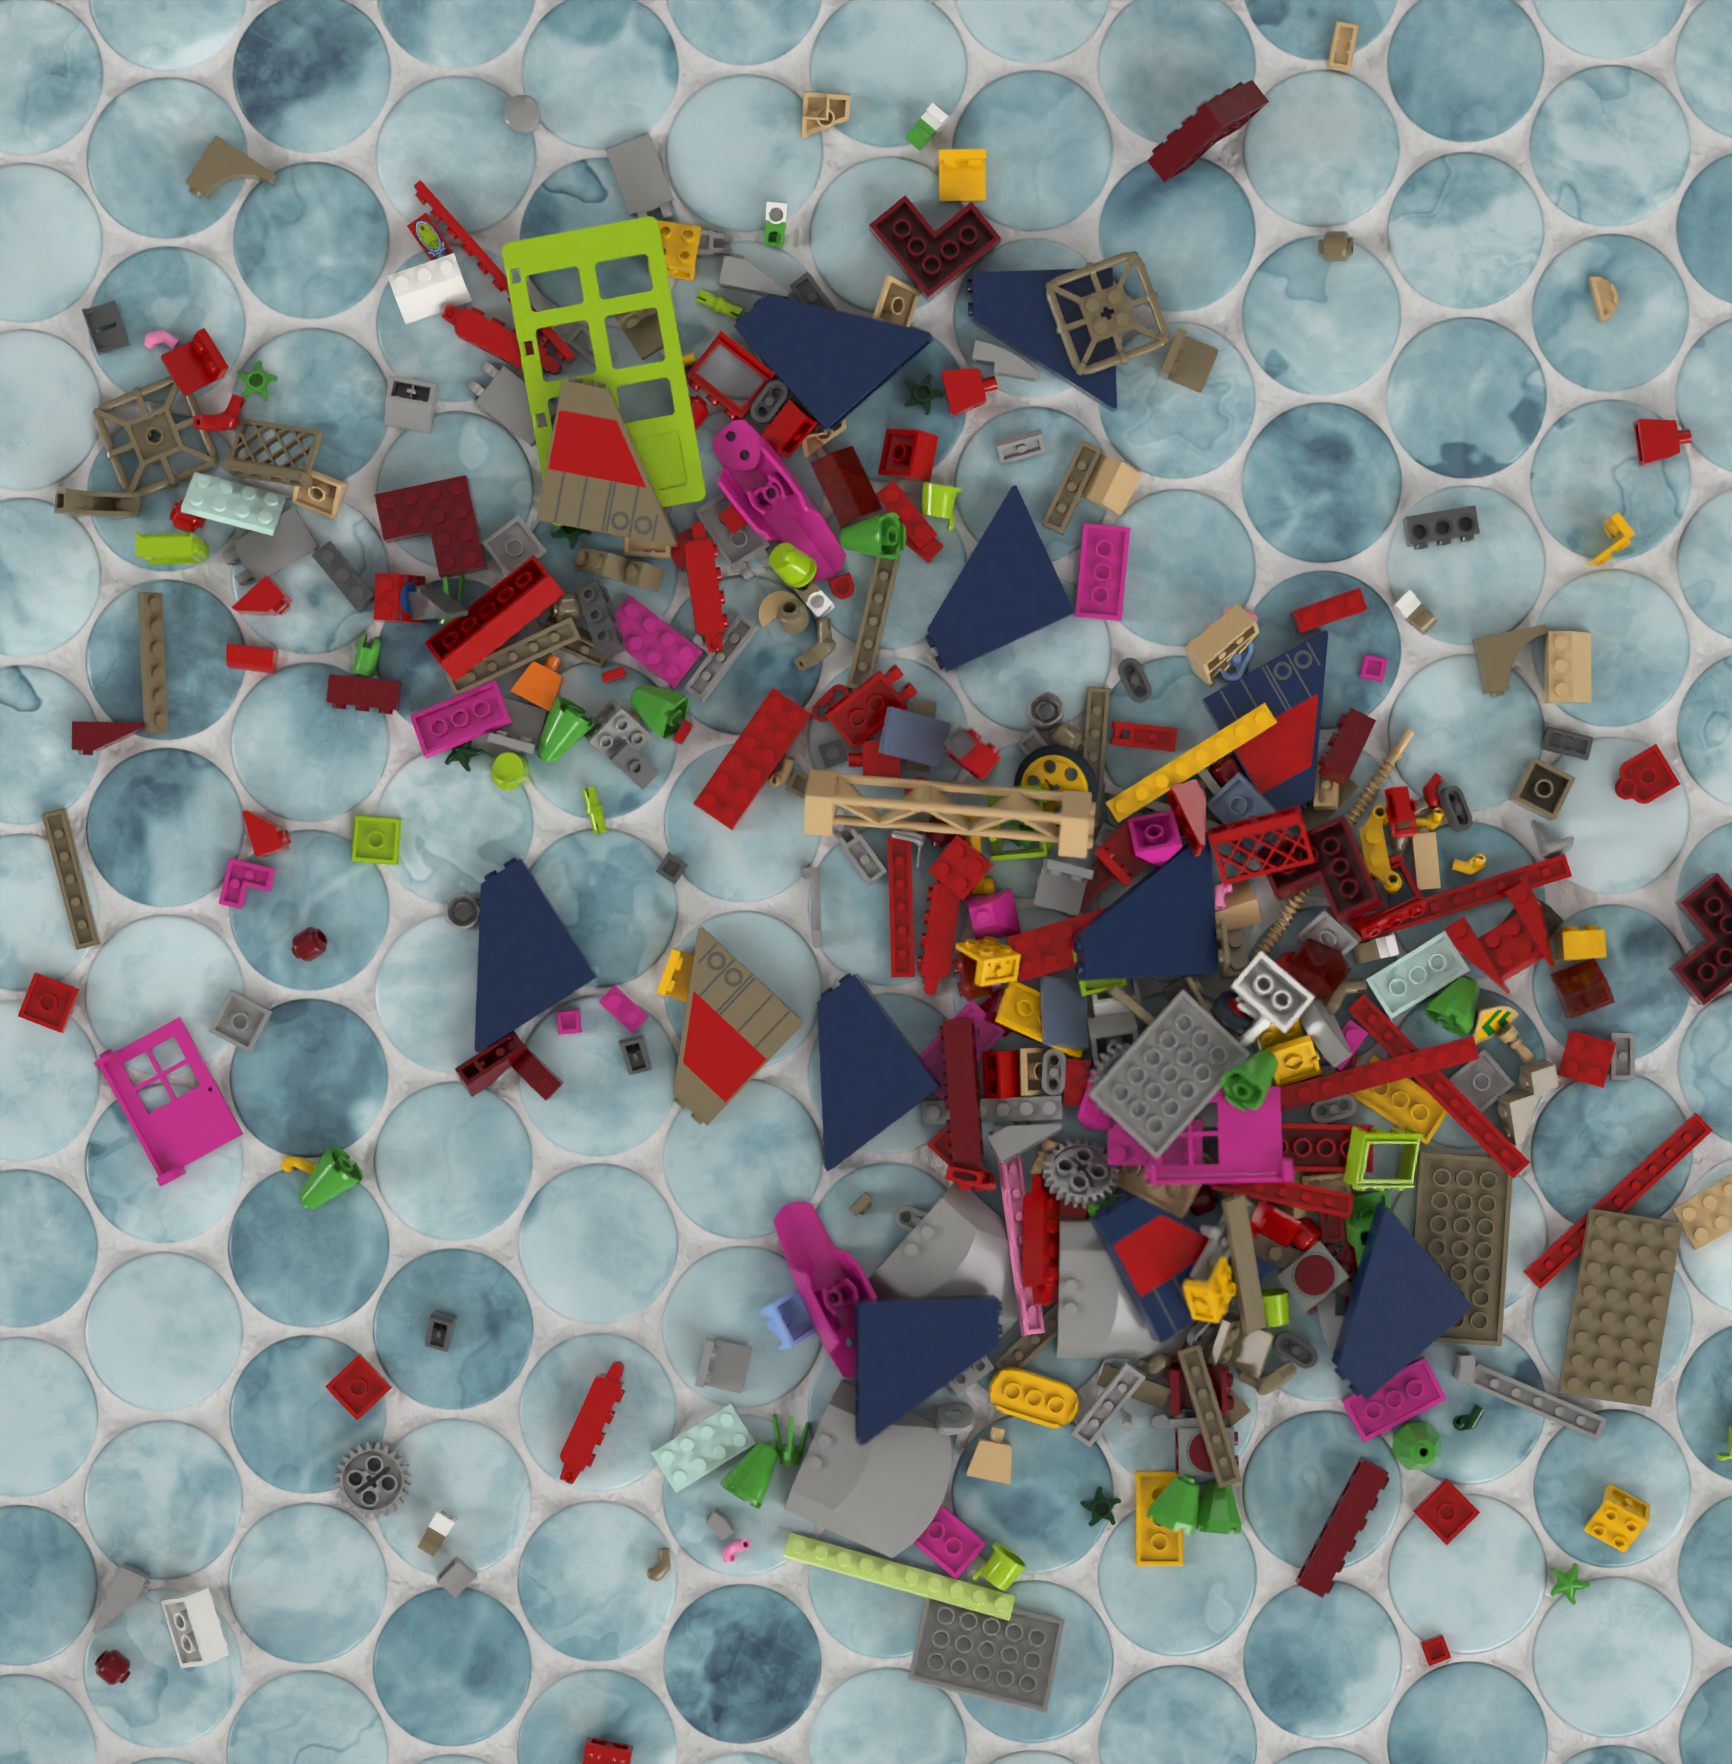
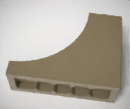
M216 135L185 182L191 187L189 192L200 199L202 196L210 199L219 188L235 180L257 179L274 186L278 177Z
M1546 625L1478 637L1472 640L1483 695L1490 693V698L1504 695V690L1510 689L1509 675L1515 656L1530 640L1547 634Z

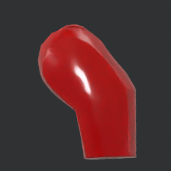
M232 394L225 412L193 416L194 428L211 432L236 429L240 424L238 417L246 400L239 395Z

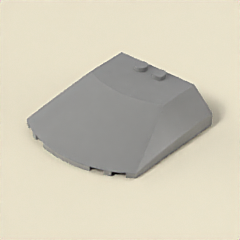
M953 1182L940 1200L868 1280L875 1294L880 1299L995 1295L1002 1303V1315H999V1325L1002 1326L1003 1336L1019 1319L1006 1222L975 1193L958 1189V1184Z
M1060 1218L1057 1358L1146 1359L1153 1358L1158 1354H1166L1170 1358H1174L1177 1354L1176 1351L1185 1343L1193 1323L1163 1343L1152 1340L1089 1218Z
M841 1380L827 1406L793 1483L784 1510L893 1558L907 1549L922 1535L934 1519L943 1502L951 1475V1435L940 1434L934 1421L910 1411L868 1443L859 1445L855 1441V1385Z

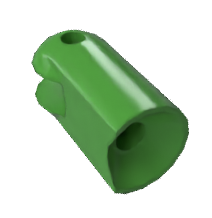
M365 634L359 640L352 672L374 677L381 643L376 636L372 649L367 648L368 634Z

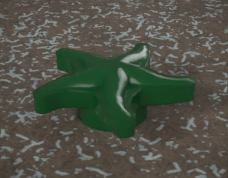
M928 374L921 384H914L909 379L906 380L905 383L912 393V397L904 403L905 407L920 404L925 409V414L929 415L931 400L936 397L943 398L944 394L930 387L931 374Z
M564 525L560 526L557 532L551 533V536L553 538L566 537L570 542V549L573 550L579 535H591L592 532Z
M472 740L452 748V752L445 760V764L450 765L451 762L460 761L463 768L470 772V759L483 754L484 750L472 747Z
M1101 1486L1097 1487L1093 1501H1080L1083 1507L1092 1512L1091 1521L1088 1523L1089 1526L1092 1527L1102 1518L1109 1520L1112 1525L1116 1524L1111 1509L1115 1504L1121 1503V1499H1106L1102 1494Z

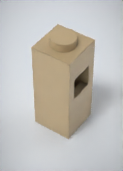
M1429 828L1417 829V834L1409 837L1413 879L1419 890L1441 888L1436 832H1429Z

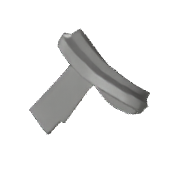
M1535 819L1531 821L1539 847V854L1544 859L1561 855L1572 848L1573 841L1575 840L1573 836L1555 842H1543Z
M894 829L891 837L910 841L919 846L916 868H920L924 844L927 839L926 832Z
M950 1403L935 1406L933 1414L937 1431L942 1435H956L954 1440L955 1450L967 1448L969 1432L975 1426L972 1407L966 1403ZM959 1411L963 1419L958 1423H952L946 1419V1412Z

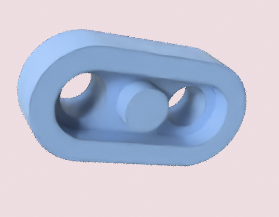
M1252 642L1245 648L1244 653L1239 654L1236 652L1227 662L1235 668L1234 674H1229L1227 670H1220V675L1224 680L1233 682L1243 675L1253 653L1254 647Z

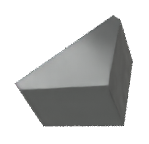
M644 1034L619 1040L629 1075L652 1070Z
M434 1311L429 1319L425 1346L448 1352L457 1316Z

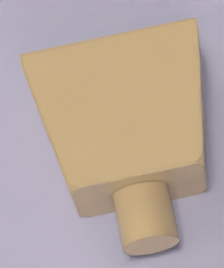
M992 1426L989 1438H978L966 1469L967 1476L1010 1485L1012 1444L1003 1442L1004 1428Z

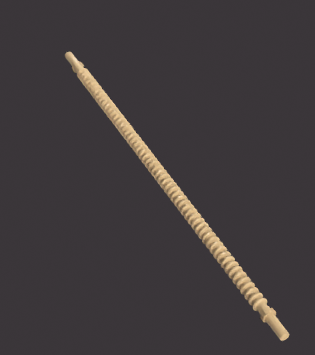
M1406 729L1396 746L1391 747L1387 759H1383L1384 764L1379 765L1380 770L1375 771L1376 776L1371 777L1373 780L1371 782L1368 781L1369 786L1364 787L1365 792L1360 793L1361 798H1357V804H1353V810H1349L1350 815H1345L1352 830L1354 829L1353 824H1358L1356 820L1362 818L1360 814L1365 813L1364 808L1369 807L1368 802L1373 801L1372 796L1377 795L1375 793L1376 790L1379 791V786L1384 785L1383 780L1388 779L1387 774L1392 773L1391 768L1396 767L1394 765L1395 762L1404 755L1402 752L1415 734L1413 731ZM1311 888L1292 895L1294 898L1288 900L1290 904L1285 905L1286 910L1281 911L1282 916L1277 917L1278 922L1273 923L1275 925L1274 928H1270L1271 932L1266 933L1267 938L1262 939L1263 944L1258 945L1259 950L1254 951L1256 953L1255 956L1260 951L1265 955L1271 953L1270 948L1275 947L1273 944L1278 942V936L1282 937L1281 932L1286 931L1285 926L1290 925L1289 920L1294 919L1292 915L1297 914L1296 909L1301 908V902L1305 903L1303 899L1309 897L1307 893L1309 891L1312 892ZM1234 989L1228 990L1238 994ZM1213 1012V1018L1220 1024L1222 1019L1217 1012Z

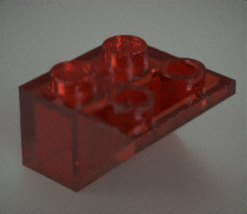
M1311 938L1304 941L1286 964L1296 981L1315 997L1313 1001L1332 996L1352 970L1339 950Z
M964 953L955 954V959L951 960L954 974L959 973L961 982L957 983L960 997L964 996L965 1000L968 1001L993 994L991 985L980 987L975 984L978 961Z
M1595 958L1550 974L1566 1018L1572 1019L1615 1003L1608 981Z

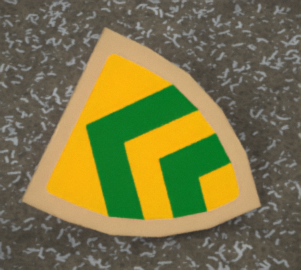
M1477 1005L1475 1017L1478 1020L1473 1032L1475 1043H1481L1497 1035L1510 1025L1519 1014L1514 1008L1507 1005H1496L1481 1009Z

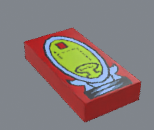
M426 213L407 225L431 261L453 253Z

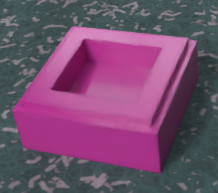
M1364 654L1359 678L1383 682L1388 659Z
M580 1009L556 1011L558 1035L582 1032Z

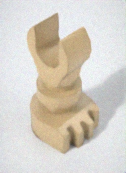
M1508 1025L1497 1037L1503 1044L1509 1042V1047L1515 1050L1524 1063H1530L1535 1058L1534 1055L1522 1044V1039L1516 1037L1519 1033L1513 1025Z
M1049 1138L1039 1144L1042 1148L1037 1151L1038 1156L1030 1167V1174L1036 1175L1042 1172L1046 1155H1050L1049 1153L1052 1148L1057 1149L1058 1141Z

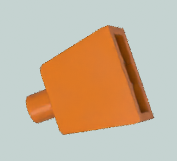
M549 653L543 665L532 661L512 687L511 692L550 712L554 700L559 695L564 679L562 675L555 672L561 659Z

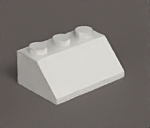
M454 253L388 276L393 294L406 325L442 313L447 305L459 307L472 302L458 259Z
M1262 951L1254 957L1230 986L1284 1033L1315 998Z
M209 1588L192 1590L160 1601L181 1668L208 1665L229 1655L227 1642L223 1637L220 1619L216 1614L213 1596Z

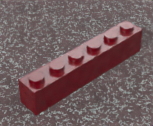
M974 1018L943 1020V1025H940L941 1040L944 1039L945 1049L941 1050L942 1062L946 1063V1072H943L944 1086L948 1087V1096H945V1108L949 1110L950 1119L946 1120L947 1133H951V1143H948L949 1157H953V1162L984 1160Z
M1360 1457L1295 1580L1299 1586L1322 1598L1325 1593H1330L1334 1585L1333 1578L1336 1572L1340 1573L1345 1565V1560L1343 1559L1347 1551L1351 1552L1356 1544L1354 1538L1357 1532H1361L1367 1523L1365 1517L1369 1510H1374L1378 1502L1376 1497L1380 1489L1384 1490L1389 1482L1387 1470Z

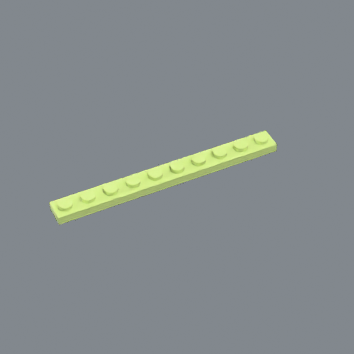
M794 1533L789 1534L783 1556L1007 1621L1011 1618L1016 1598L1013 1595Z

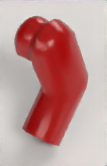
M1437 773L1430 778L1422 789L1423 798L1431 809L1440 806L1437 788L1444 779Z

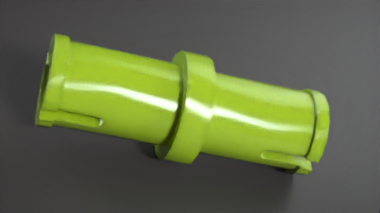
M702 287L695 302L714 309L715 313L718 314L720 312L735 320L741 315L744 308L726 300L725 296L721 295L719 297L704 290Z
M591 786L587 787V789H582L581 793L587 808L585 813L586 816L589 815L593 835L607 832L608 829L602 813L604 808L600 806L596 787Z

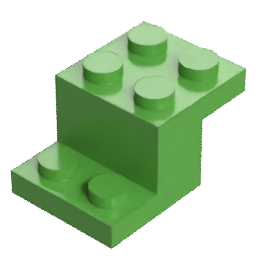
M1385 1188V1191L1369 1190L1352 1194L1354 1195L1350 1219H1343L1346 1241L1355 1248L1357 1268L1361 1261L1377 1203L1382 1201L1391 1210L1387 1188Z

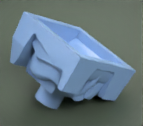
M797 1288L778 1297L759 1310L768 1320V1329L783 1343L778 1347L779 1350L794 1347L816 1332Z

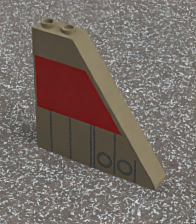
M569 377V381L562 380L536 520L677 547L678 541L612 391L605 388L606 384L592 381V385L582 384L583 379Z
M702 926L698 929L673 1090V1094L676 1097L673 1100L683 1109L687 1106L693 1112L690 1116L698 1124L701 1125L704 1122L708 1125L804 1022Z

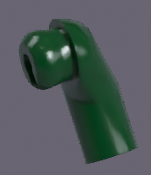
M1475 1404L1470 1414L1456 1416L1453 1419L1454 1428L1459 1431L1474 1429L1484 1414L1485 1409Z

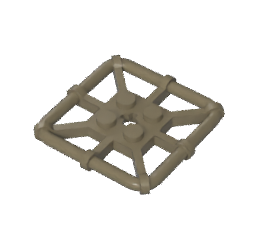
M1135 251L1132 253H1121L1094 264L1089 262L1085 267L1055 277L1045 285L1046 297L1057 325L1056 332L1061 336L1073 369L1080 376L1082 374H1093L1120 363L1122 365L1127 364L1131 359L1159 350L1164 345H1168L1170 341L1168 338V328L1157 300L1159 296L1157 292H1154L1144 262L1138 256L1139 253ZM1128 262L1118 284L1102 290L1096 272ZM1133 265H1135L1146 296L1128 302L1123 286ZM1090 275L1095 293L1079 297L1059 286ZM1055 294L1078 304L1083 319L1066 324ZM1149 303L1159 333L1137 324L1131 309ZM1103 308L1113 310L1114 313L1111 314L1110 320H1107L1106 317H1101V313L1104 312ZM1086 325L1091 342L1080 362L1069 331ZM1134 330L1155 341L1125 352L1119 335ZM1112 338L1118 355L1087 365L1096 343Z
M171 376L141 388L137 386L133 388V391L104 402L98 408H94V421L107 452L105 456L107 460H110L124 493L140 494V498H143L167 487H176L179 485L178 483L192 478L194 472H207L214 465L217 466L219 462L209 431L198 430L208 455L184 445L179 431L193 426V417L180 423H175L171 409L179 388ZM173 385L164 407L149 413L144 396ZM194 393L185 396L192 416L202 414ZM137 400L143 416L125 421L106 412ZM104 419L126 427L131 442L115 449ZM152 431L161 433L159 442L150 441L149 437L152 436ZM135 449L140 463L131 484H129L118 456ZM185 452L205 462L174 474L168 457ZM161 461L168 477L138 489L146 467Z

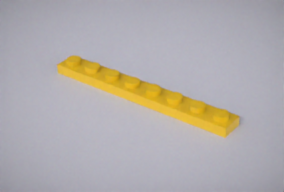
M1263 703L1110 799L1105 804L1118 823L1168 792L1171 786L1184 782L1270 728L1277 721L1267 705Z

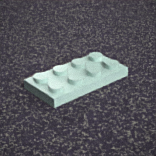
M194 472L181 506V512L273 536L286 495Z
M1444 930L1365 980L1387 1017L1391 1020L1467 973L1470 969Z
M730 1403L652 1451L651 1454L675 1493L753 1446L756 1442L736 1409Z

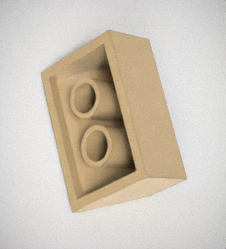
M1548 631L1547 634L1543 635L1544 703H1592L1591 633Z

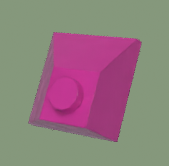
M1011 888L966 899L975 940L983 939L986 936L997 939L1021 933Z

